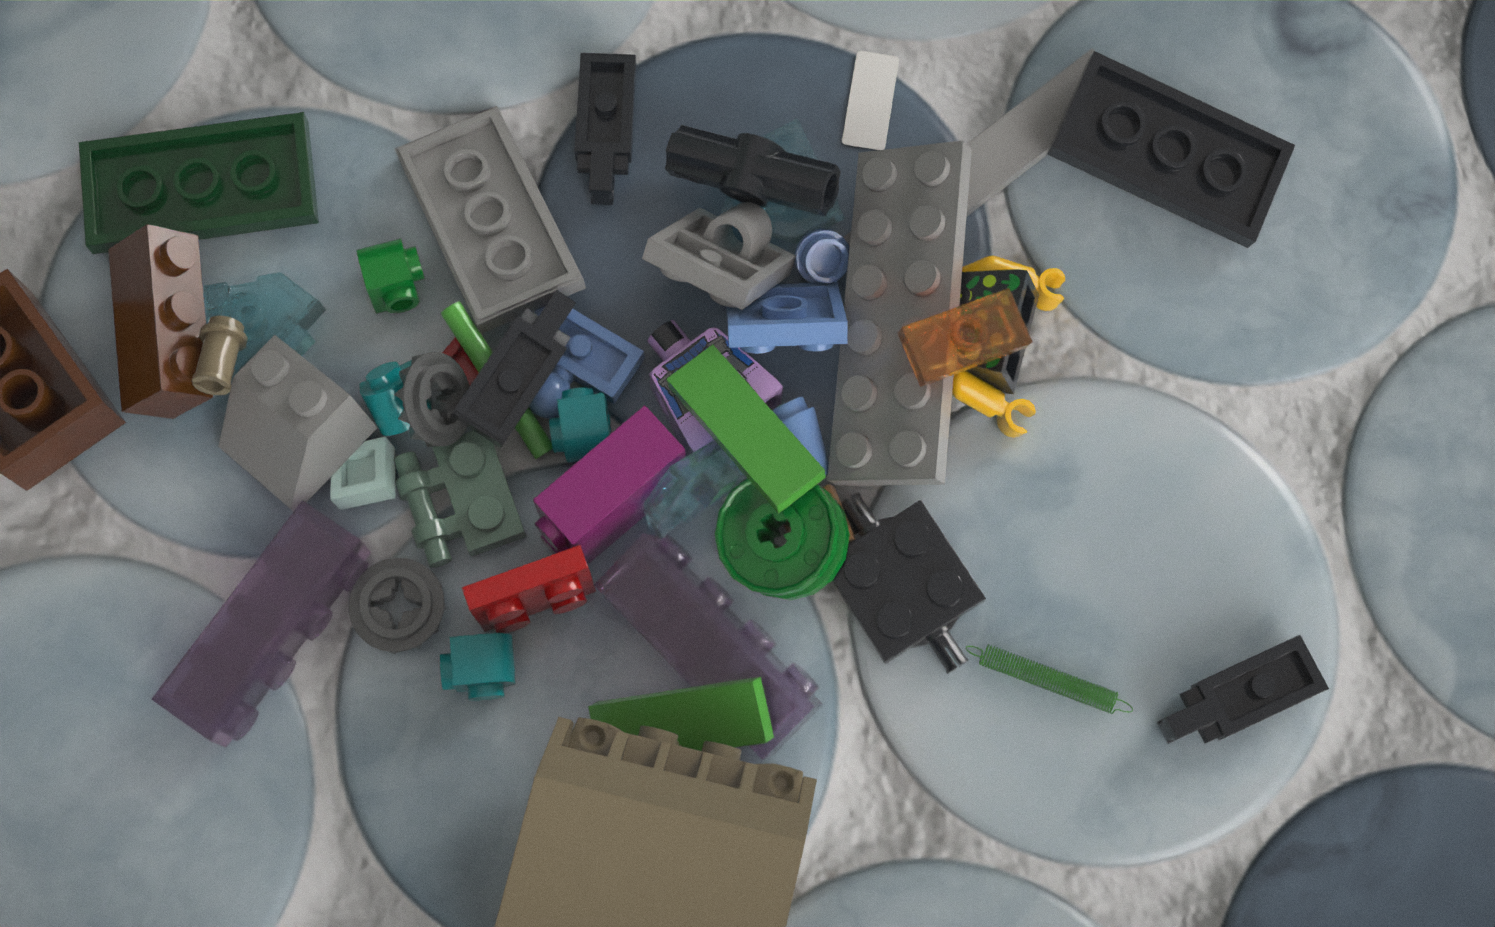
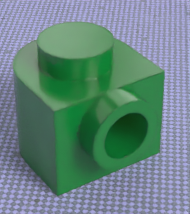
M399 238L356 250L366 290L376 314L385 311L389 313H403L415 308L419 304L420 300L415 282L424 280L425 277L416 246L405 249L402 239Z

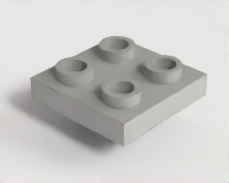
M744 202L737 204L719 216L702 208L696 209L648 238L642 259L659 267L662 274L679 282H688L708 292L715 302L723 306L737 307L743 310L790 275L796 256L770 243L772 224L768 214L757 204ZM732 226L741 233L743 243L733 234Z

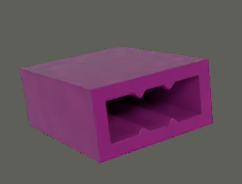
M644 405L533 499L540 517L534 524L542 534L540 536L541 540L553 554L581 545L588 565L687 480L685 448Z

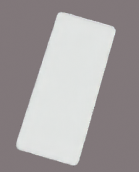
M861 50L857 52L842 137L844 145L874 150L885 149L899 65V58L897 56Z

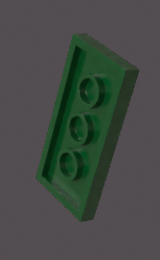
M304 112L78 142L85 246L92 254L108 253L109 248L146 224L198 235V240L319 223L309 122Z

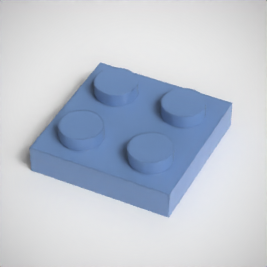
M838 282L777 284L743 310L737 307L725 306L729 348L740 347L744 352L759 354L770 352L775 346L798 345L803 350L818 352L831 349L833 344H848V321Z

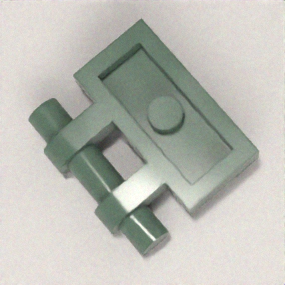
M474 430L463 434L459 440L451 445L432 447L439 466L427 471L421 469L416 452L402 453L394 458L399 475L395 485L400 499L408 502L416 525L411 529L416 547L424 549L430 568L440 567L452 561L446 542L461 536L464 538L471 557L527 537L494 443ZM447 489L455 514L446 518H438L430 494Z

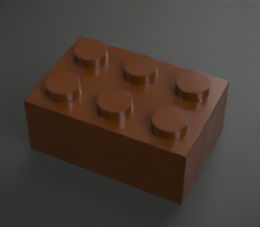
M5 269L0 273V474L28 491L126 422L35 295L12 272Z

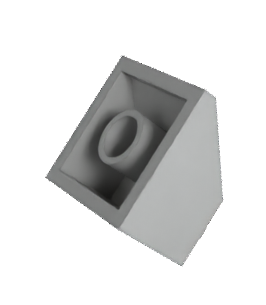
M274 335L233 377L218 447L293 512L297 513L378 427L350 394Z

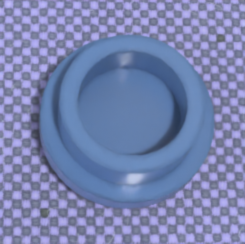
M825 228L815 229L803 236L795 249L796 269L810 283L836 282L843 277L848 269L850 247L847 241L837 232Z

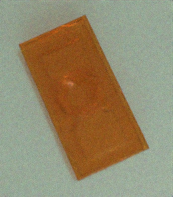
M1009 288L903 326L897 332L920 387L1025 349L1033 343Z

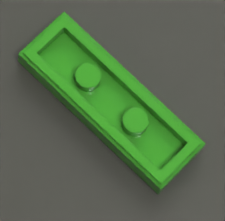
M713 344L666 379L670 390L778 514L826 478L825 469Z
M761 677L597 701L588 706L591 719L608 723L624 733L638 736L640 726L654 727L677 734L679 746L702 751L704 741L741 747L767 743L774 738Z

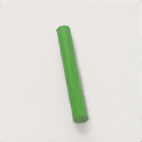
M458 301L444 309L440 314L477 371L480 372L493 351L461 302ZM528 407L515 426V429L536 460L551 451L553 446L544 429Z

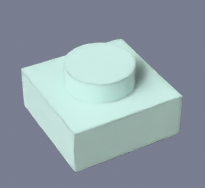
M386 437L365 441L331 476L330 500L340 510L396 498L395 447Z

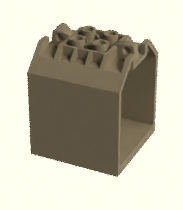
M558 717L533 780L494 927H786L804 850L817 779L803 777V771L779 764H752L740 761L742 750L720 743L704 741L702 751L679 746L677 741V734L654 727L640 726L637 736L624 733L608 723L578 717L573 728L574 723L572 720Z

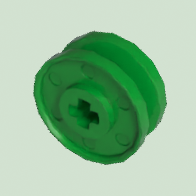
M748 478L729 493L719 510L715 529L719 559L731 577L751 591L768 597L786 600L814 595L833 581L846 560L850 537L844 510L834 496L819 485H815L778 514ZM784 524L791 528V532L783 534L787 542L780 546L775 544L774 538L781 536L778 528Z

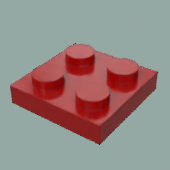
M581 545L461 587L469 611L484 632L495 629L496 633L505 634L529 625L531 623L529 616L552 608L554 614L577 609L587 603L586 595L597 592Z

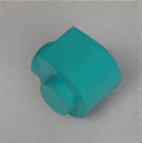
M412 360L401 365L396 361L382 364L366 375V381L359 383L360 395L380 433L384 436L397 435L410 430L409 423L398 419L404 407L403 401L394 394L404 387L399 371L411 366ZM432 397L426 400L429 410L432 409Z
M573 388L562 391V399H557L559 417L549 419L554 453L565 452L567 463L578 462L612 433L609 406L604 393L594 394L591 388Z
M487 633L449 637L450 653L440 654L442 689H455L457 692L468 691V700L470 701L493 700L505 697L504 687L516 684L512 635Z

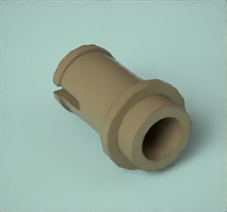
M213 316L200 329L199 338L203 345L192 382L196 389L206 394L226 395L231 390V380L238 352L246 348L248 338L240 321L228 316Z

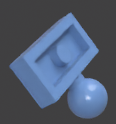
M545 306L537 309L534 313L539 316ZM572 308L559 330L571 337L565 346L567 349L529 405V408L536 415L543 418H556L559 416L557 399H562V391L571 389L570 384L573 380L586 388L593 389L595 394L604 393L606 400L615 404L645 359L643 350Z

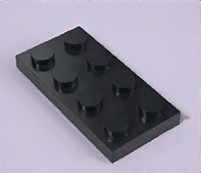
M1094 51L1084 67L1047 151V155L1248 248L1258 238L1295 145Z

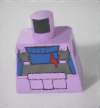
M671 320L657 328L648 338L647 342L663 361L649 373L651 390L694 467H697L720 450L721 447L670 390L666 379L712 344L771 410L781 404L783 391L781 383L751 356L742 351L740 347L729 348L728 336L716 327L707 329L690 341L677 323Z

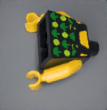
M991 255L962 267L952 395L960 402L989 418L997 415V425L1004 435L1014 438L1022 436L1027 431L1013 423L1011 411L1017 410L1026 417H1032L1036 411L1034 405L1026 399H1016L1011 403L1007 402L1004 393L1014 394L1036 307L1043 311H1051L1057 308L1064 300L1061 294L1051 293L1047 290L1046 286L1060 288L1065 282V275L1057 268H1049L1038 276L1032 267Z

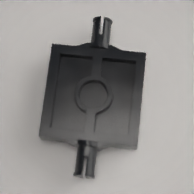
M858 492L851 495V501L861 517L857 514L848 498L841 502L845 514L857 534L854 536L856 540L848 544L846 560L833 579V584L885 664L911 648L929 644L946 669L947 674L956 670L957 666L945 648L949 650L959 667L969 661V659L966 658L949 631L962 615L985 602L986 597L921 500L894 517L883 518L877 521L862 499L861 494Z

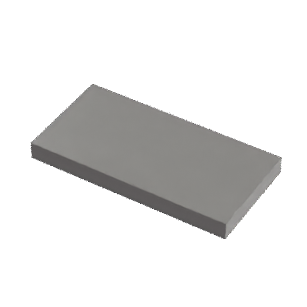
M497 106L395 148L404 172L481 334L515 320L517 316L521 317L526 308L533 312L546 306L556 290L565 296H570L586 289L584 279Z

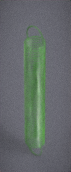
M988 644L984 656H982V649H980L982 651L981 656L968 651L970 654L980 657L979 665L982 664V667L985 665V668L988 666V668L999 671V673L1002 672L1003 674L1005 672V675L1013 676V678L1016 677V679L1019 678V680L1022 679V681L1039 686V688L1042 686V689L1045 688V690L1053 691V693L1062 694V696L1079 701V703L1082 702V704L1085 703L1088 706H1091L1093 701L1092 706L1094 707L1096 702V709L1099 708V710L1102 709V711L1111 713L1116 700L1122 701L1132 708L1127 702L1117 699L1118 692L1115 693L1113 691L1112 693V690L1102 686L1101 688V685L1098 687V684L1095 686V683L1092 685V682L1089 684V681L1081 680V678L1078 679V677L1075 679V676L1072 678V675L1069 677V674L1061 673V671L1058 672V669L1055 671V668L1052 671V667L1049 670V666L1046 669V665H1041V663L1038 665V662L1035 664V661L1032 663V660L1029 663V659L1026 662L1027 658L1024 659L1021 656L1018 658V654L1015 657V653L1012 656V652L1009 656V651L1006 655V650L1003 654L1004 649L1001 651L1000 648L997 653L998 647L995 650V646L992 649L991 645L987 654ZM966 646V647H965L966 650H967V647H974V648L980 649V648L975 647V646ZM999 654H1000L998 663H997V665H996V667H995L996 661H997L998 656H999ZM1132 708L1131 711H1123V710H1120V711L1130 713V712H1133V708Z

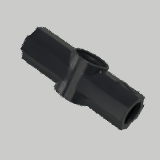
M681 125L675 133L671 134L665 150V169L671 176L719 188L723 194L741 203L750 202L760 207H765L768 202L825 217L829 209L833 208L839 192L841 171L836 164L785 152L777 143L754 134L740 133L734 139Z

